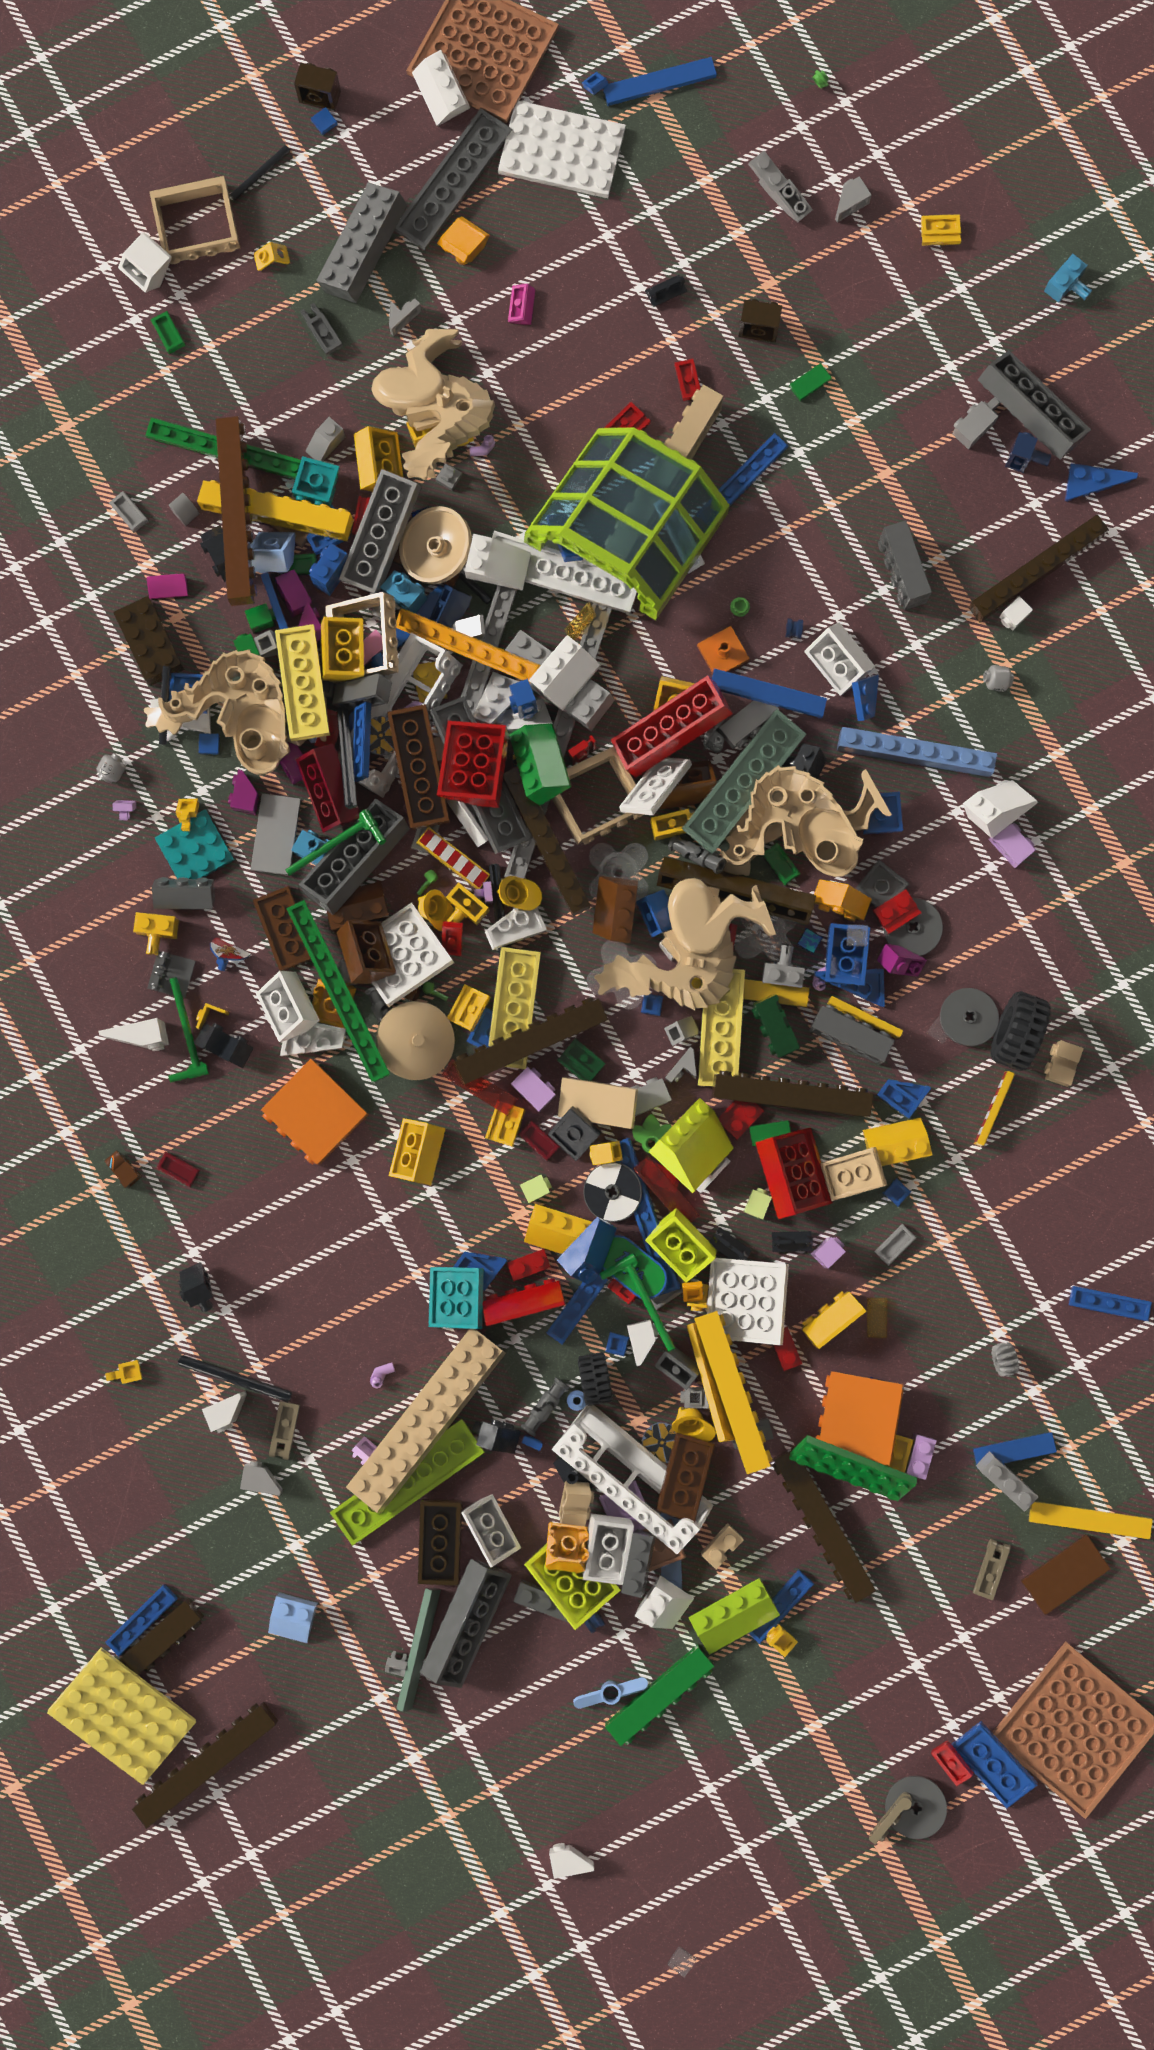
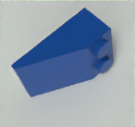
M830 924L826 948L825 982L865 986L870 927Z
M596 1217L557 1261L571 1277L586 1284L593 1282L603 1268L617 1228L613 1224Z

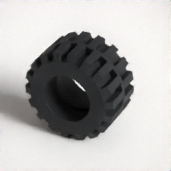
M599 1352L579 1356L578 1367L584 1400L587 1406L612 1402L613 1395L605 1354Z

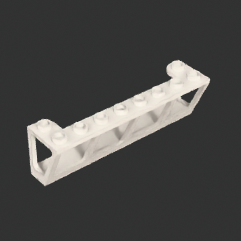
M411 633L397 655L399 659L398 673L385 675V678L392 682L388 704L371 707V719L378 716L387 717V712L392 711L394 703L407 682H411L429 693L422 704H426L428 711L440 706V702L449 691L451 684L460 673L463 665L446 650ZM426 651H430L438 656L435 666L441 672L432 689L411 676ZM353 729L352 732L350 733V737H351V748H352V759H353V735H354V729ZM395 751L392 755H382L389 759L382 772L373 769L369 772L368 778L357 783L383 798L389 791L395 777L399 774ZM339 752V753H338V755H339L338 758H339V761H340V763H341V756H340V752Z
M594 1405L585 1406L552 1448L556 1454L676 1554L701 1529L714 1506L702 1496L696 1521L684 1518L675 1526H672L658 1512L654 1511L630 1491L628 1487L635 1477L639 1476L660 1494L667 1466ZM586 1433L601 1445L593 1459L580 1449L587 1439ZM605 1450L609 1451L632 1471L624 1485L597 1463Z

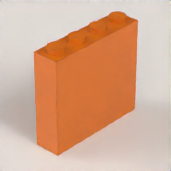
M312 1059L261 1109L264 1112L262 1117L270 1124L274 1122L278 1126L276 1130L284 1138L288 1136L292 1140L290 1144L297 1151L302 1150L306 1154L304 1158L312 1165L314 1163L320 1165L369 1115Z
M831 1371V1375H827L825 1387H828L827 1395L823 1396L822 1407H825L824 1415H820L818 1426L821 1427V1433L817 1435L816 1439L880 1464L891 1466L904 1385Z

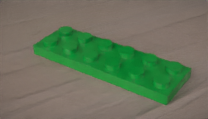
M808 1435L790 1452L789 1459L797 1462L799 1465L811 1467L817 1472H824L836 1479H842L854 1486L865 1488L872 1493L886 1496L890 1500L899 1501L917 1484V1478Z

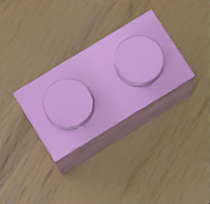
M1011 823L996 836L990 837L989 841L1016 868L1036 849L1033 842L1020 833L1021 829L1018 825Z
M527 1067L511 1085L540 1112L556 1096L554 1093L556 1089L548 1081L543 1083L539 1079L542 1075L534 1067L531 1070Z
M827 1237L811 1255L824 1268H829L845 1253L843 1249L844 1244L837 1237Z
M913 1433L912 1439L914 1442L905 1473L926 1480L936 1440Z

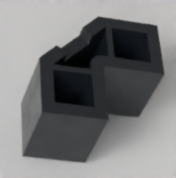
M219 525L200 535L203 541L200 545L205 554L209 552L215 563L212 568L217 577L221 576L225 582L223 529Z
M204 1023L194 1044L244 1068L254 1047L247 1044L249 1040L239 1035L236 1039L222 1032L224 1028L215 1023L212 1026Z

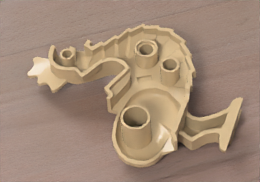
M457 329L426 330L425 335L421 338L412 339V344L415 347L406 353L408 367L401 368L398 366L397 368L385 369L373 380L372 392L376 400L382 405L392 408L396 415H406L410 427H415L417 431L435 427L417 443L415 450L402 454L403 459L406 461L403 467L409 471L407 473L408 478L419 477L423 480L436 478L434 472L437 467L436 463H446V455L447 458L454 457L452 450L456 449L457 445L467 442L469 438L480 435V432L490 427L489 423L493 418L495 403L493 400H490L487 390H483L476 382L473 383L464 376L459 378L453 375H442L431 364L436 357L446 350L461 346V340H452L459 334Z
M235 650L227 654L223 653L216 661L213 660L209 671H205L201 680L196 681L192 688H190L188 683H185L183 691H171L172 699L170 702H164L162 698L158 697L159 707H146L144 709L148 716L147 728L155 726L160 733L168 730L173 735H176L183 723L190 722L193 719L197 721L199 716L211 705L219 702L224 703L217 719V724L222 726L225 737H233L236 755L242 766L256 775L269 774L278 767L281 759L290 752L287 742L301 746L306 741V739L290 740L288 721L282 701L284 698L280 690L282 684L275 676L274 670L265 663L264 657L253 654L250 650L240 652ZM236 676H239V677H240L239 680H237V681H232V679H233L234 677H236ZM325 698L326 711H327V698ZM326 736L320 737V739L326 741Z
M778 765L769 773L766 772L759 780L756 779L754 791L751 792L752 805H749V818L745 821V828L738 825L731 836L725 837L730 844V848L727 851H720L722 857L726 859L723 871L735 875L749 876L751 860L756 855H765V836L768 829L774 824H782L785 849L793 850L795 855L803 851L817 870L833 877H843L856 867L858 851L864 842L855 831L868 830L870 817L875 809H879L885 816H891L892 814L866 769L862 772L864 787L857 806L851 811H844L832 797L833 794L824 787V782L810 776L808 772L796 770V766L781 768ZM777 792H782L784 795L783 800L780 802H775L773 799L774 794Z
M696 878L678 882L673 888L668 901V912L672 930L663 933L665 938L661 942L678 962L676 967L665 971L656 967L644 955L637 962L630 963L621 955H617L612 963L604 964V971L594 976L600 985L598 994L602 995L615 987L616 991L626 987L629 989L632 998L636 995H649L651 987L657 992L661 991L669 999L673 998L681 1007L685 1005L692 1010L708 1008V1005L720 1003V999L730 990L728 986L734 975L732 971L736 956H733V942L730 939L729 925L731 921L737 917L747 919L760 925L767 935H776L766 904L761 899L757 885L752 888V902H744L733 894L728 895L720 902L718 888L708 887ZM695 977L701 980V986L698 989L693 988L691 985Z

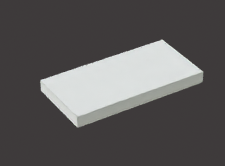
M667 757L648 769L619 806L621 812L654 815L691 767L690 759Z

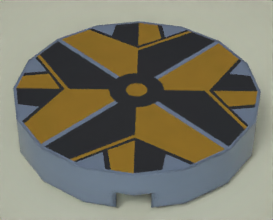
M384 716L373 717L371 719L370 752L375 755H388L395 750L389 719Z
M657 1422L649 1426L642 1438V1446L660 1461L667 1463L676 1432L673 1431L672 1425L666 1422Z

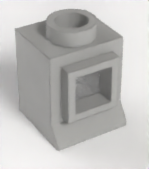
M689 1387L687 1390L684 1389V1391L680 1392V1403H684V1408L709 1409L704 1387Z

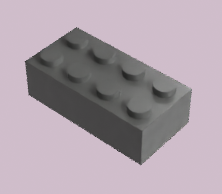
M907 521L884 527L878 541V546L886 557L884 563L886 569H890L892 574L890 579L893 588L896 587L898 591L897 600L899 605H902L905 611L926 604L932 591Z
M830 1005L822 1006L818 1010L810 1026V1032L878 1065L885 1062L894 1043V1040L890 1039V1034L883 1031L878 1033L872 1030L873 1026L865 1022L862 1024L855 1022L856 1018L846 1013L843 1016L837 1013V1009Z

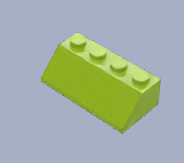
M758 1578L688 1618L710 1655L779 1617L780 1614L762 1580Z

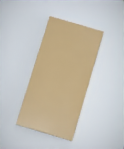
M563 1077L558 1117H563L574 1106L590 1122L633 1129L638 1089Z

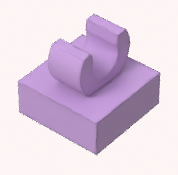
M116 800L113 803V811H120V820L130 819V811L136 809V801Z
M491 881L483 882L484 889H475L474 895L478 899L485 898V904L493 903Z
M364 1436L352 1449L354 1452L353 1457L355 1458L358 1455L362 1459L361 1464L363 1465L377 1446Z

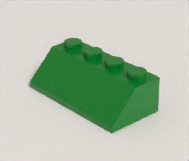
M552 723L524 725L509 734L526 797L540 806L572 787Z

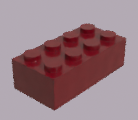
M333 743L314 748L296 759L323 833L343 827L359 818L358 806L352 809L345 807L342 768L338 752Z

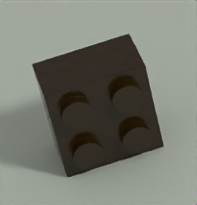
M300 62L294 82L299 103L322 109L326 107L329 111L335 112L341 93L337 72L328 67L321 68L312 63L305 64Z
M744 299L738 337L776 343L782 305H778L776 302L765 303L759 302L757 299Z

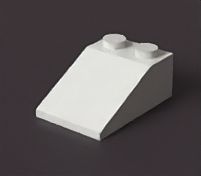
M473 534L465 568L466 578L523 590L531 552L494 538Z
M1011 780L977 792L965 801L963 805L968 818L988 836L993 838L1038 802L1016 782Z
M158 1018L98 1031L100 1036L107 1039L152 1049V1051L163 1050L164 1046L169 1045L165 1023Z
M590 1514L588 1524L589 1539L586 1547L589 1552V1558L585 1563L583 1580L623 1585L634 1525L629 1518Z

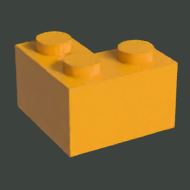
M819 880L814 895H817L815 904L819 905L818 909L826 912L832 910L835 913L844 914L845 919L853 922L856 919L864 921L872 900L848 884Z

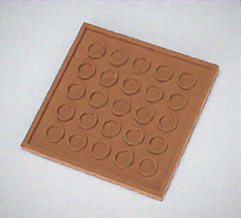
M445 0L406 70L407 75L414 78L412 72L425 58L442 50L449 60L468 104L478 110L481 108L493 117L507 123L515 105L522 97L558 31L559 24L511 0Z
M1065 1641L992 1733L1021 1765L1086 1819L1153 1736L1154 1716Z

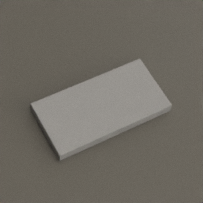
M262 794L251 871L289 876L285 869L292 865L293 852L291 849L296 838L301 805L300 798Z

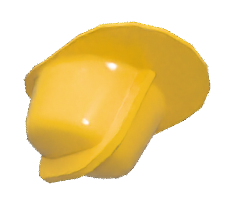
M516 876L505 877L497 891L503 904L521 910L531 911L536 909L542 900V892L536 883Z
M434 889L418 898V911L434 928L442 932L443 921H446L455 910L440 890Z
M684 1407L678 1409L676 1420L672 1423L674 1432L706 1442L711 1441L715 1437V1428L703 1419L699 1410L694 1408L686 1409Z

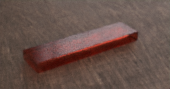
M450 1060L442 1073L443 1077L503 1114L509 1115L518 1101L517 1098L483 1077L467 1084H462L453 1064L455 1060Z
M649 1155L633 1167V1170L670 1212L677 1208L691 1223L700 1216V1213Z

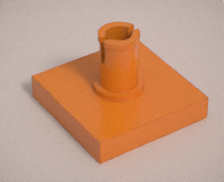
M731 626L697 644L712 674L714 668L729 672L750 660Z

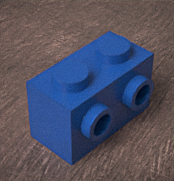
M528 679L509 685L511 692L509 700L513 713H518L520 719H529L535 716V713H538L537 703Z
M664 890L636 901L651 938L672 930L668 912L669 898Z

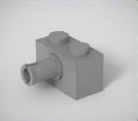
M781 945L779 962L777 964L764 962L762 982L802 988L805 968L791 964L794 946H788L786 954L787 946Z

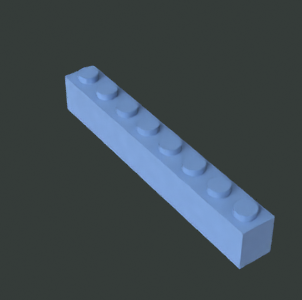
M842 727L837 751L985 777H991L994 773L997 753Z

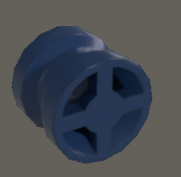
M787 618L785 637L790 638L794 636L797 639H801L803 620L793 621L791 618Z
M598 1611L584 1622L592 1634L596 1632L598 1627L606 1625Z

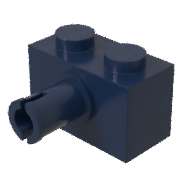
M1019 432L1005 467L1021 473L1024 472L1030 461L1047 467L1052 454L1036 450L1035 445L1038 438L1027 432Z

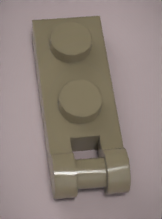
M280 1401L269 1457L275 1458L279 1456L283 1457L284 1460L290 1459L300 1409L299 1404ZM278 1442L285 1444L284 1449L278 1448Z
M989 1540L973 1590L974 1594L990 1600L994 1599L1010 1551V1545H1001L996 1540ZM994 1551L1000 1553L999 1559L993 1557Z
M903 1792L869 1833V1840L875 1845L879 1840L882 1842L889 1833L887 1830L891 1825L895 1826L902 1817L900 1813L911 1808L912 1797L908 1792Z

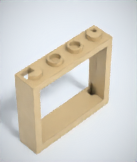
M224 176L150 191L160 244L172 256L170 264H177L183 260H196L206 255L215 256L220 252H233L240 248L228 187ZM222 193L231 238L169 251L160 206Z
M384 592L326 606V617L343 618L344 614L376 606L381 607L384 666L364 670V677L376 673L384 676L398 673L396 604L394 596ZM330 681V682L337 684V683H341V682H345V681Z
M614 746L567 769L569 780L609 761L627 795L636 786L630 773L626 771ZM559 794L552 798L577 845L581 843L586 845L592 842L595 836L599 834L604 836L611 832V828L615 826L620 828L628 823L627 820L631 818L636 820L644 815L625 813L582 834L562 796Z

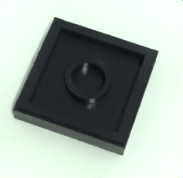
M572 1106L547 1135L577 1161L602 1132Z

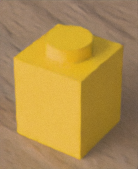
M620 1141L591 1145L590 1158L593 1165L623 1160Z

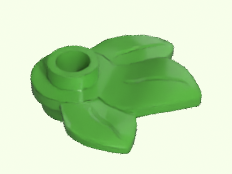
M650 1114L645 1119L643 1127L634 1126L633 1137L642 1144L643 1150L649 1153L651 1148L648 1146V1142L653 1140L656 1144L672 1126L671 1124L660 1126L657 1118Z

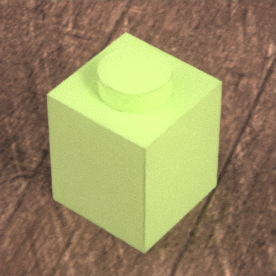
M542 1175L520 1185L528 1203L549 1194V1189L552 1188L548 1178H543Z
M757 1188V1191L752 1190L744 1213L763 1219L772 1198L768 1196L769 1192L761 1188Z

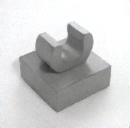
M445 463L436 477V482L453 491L462 476V472Z
M393 1651L391 1658H387L385 1672L404 1677L407 1667V1655L404 1653L403 1658L397 1660L395 1658L396 1651Z

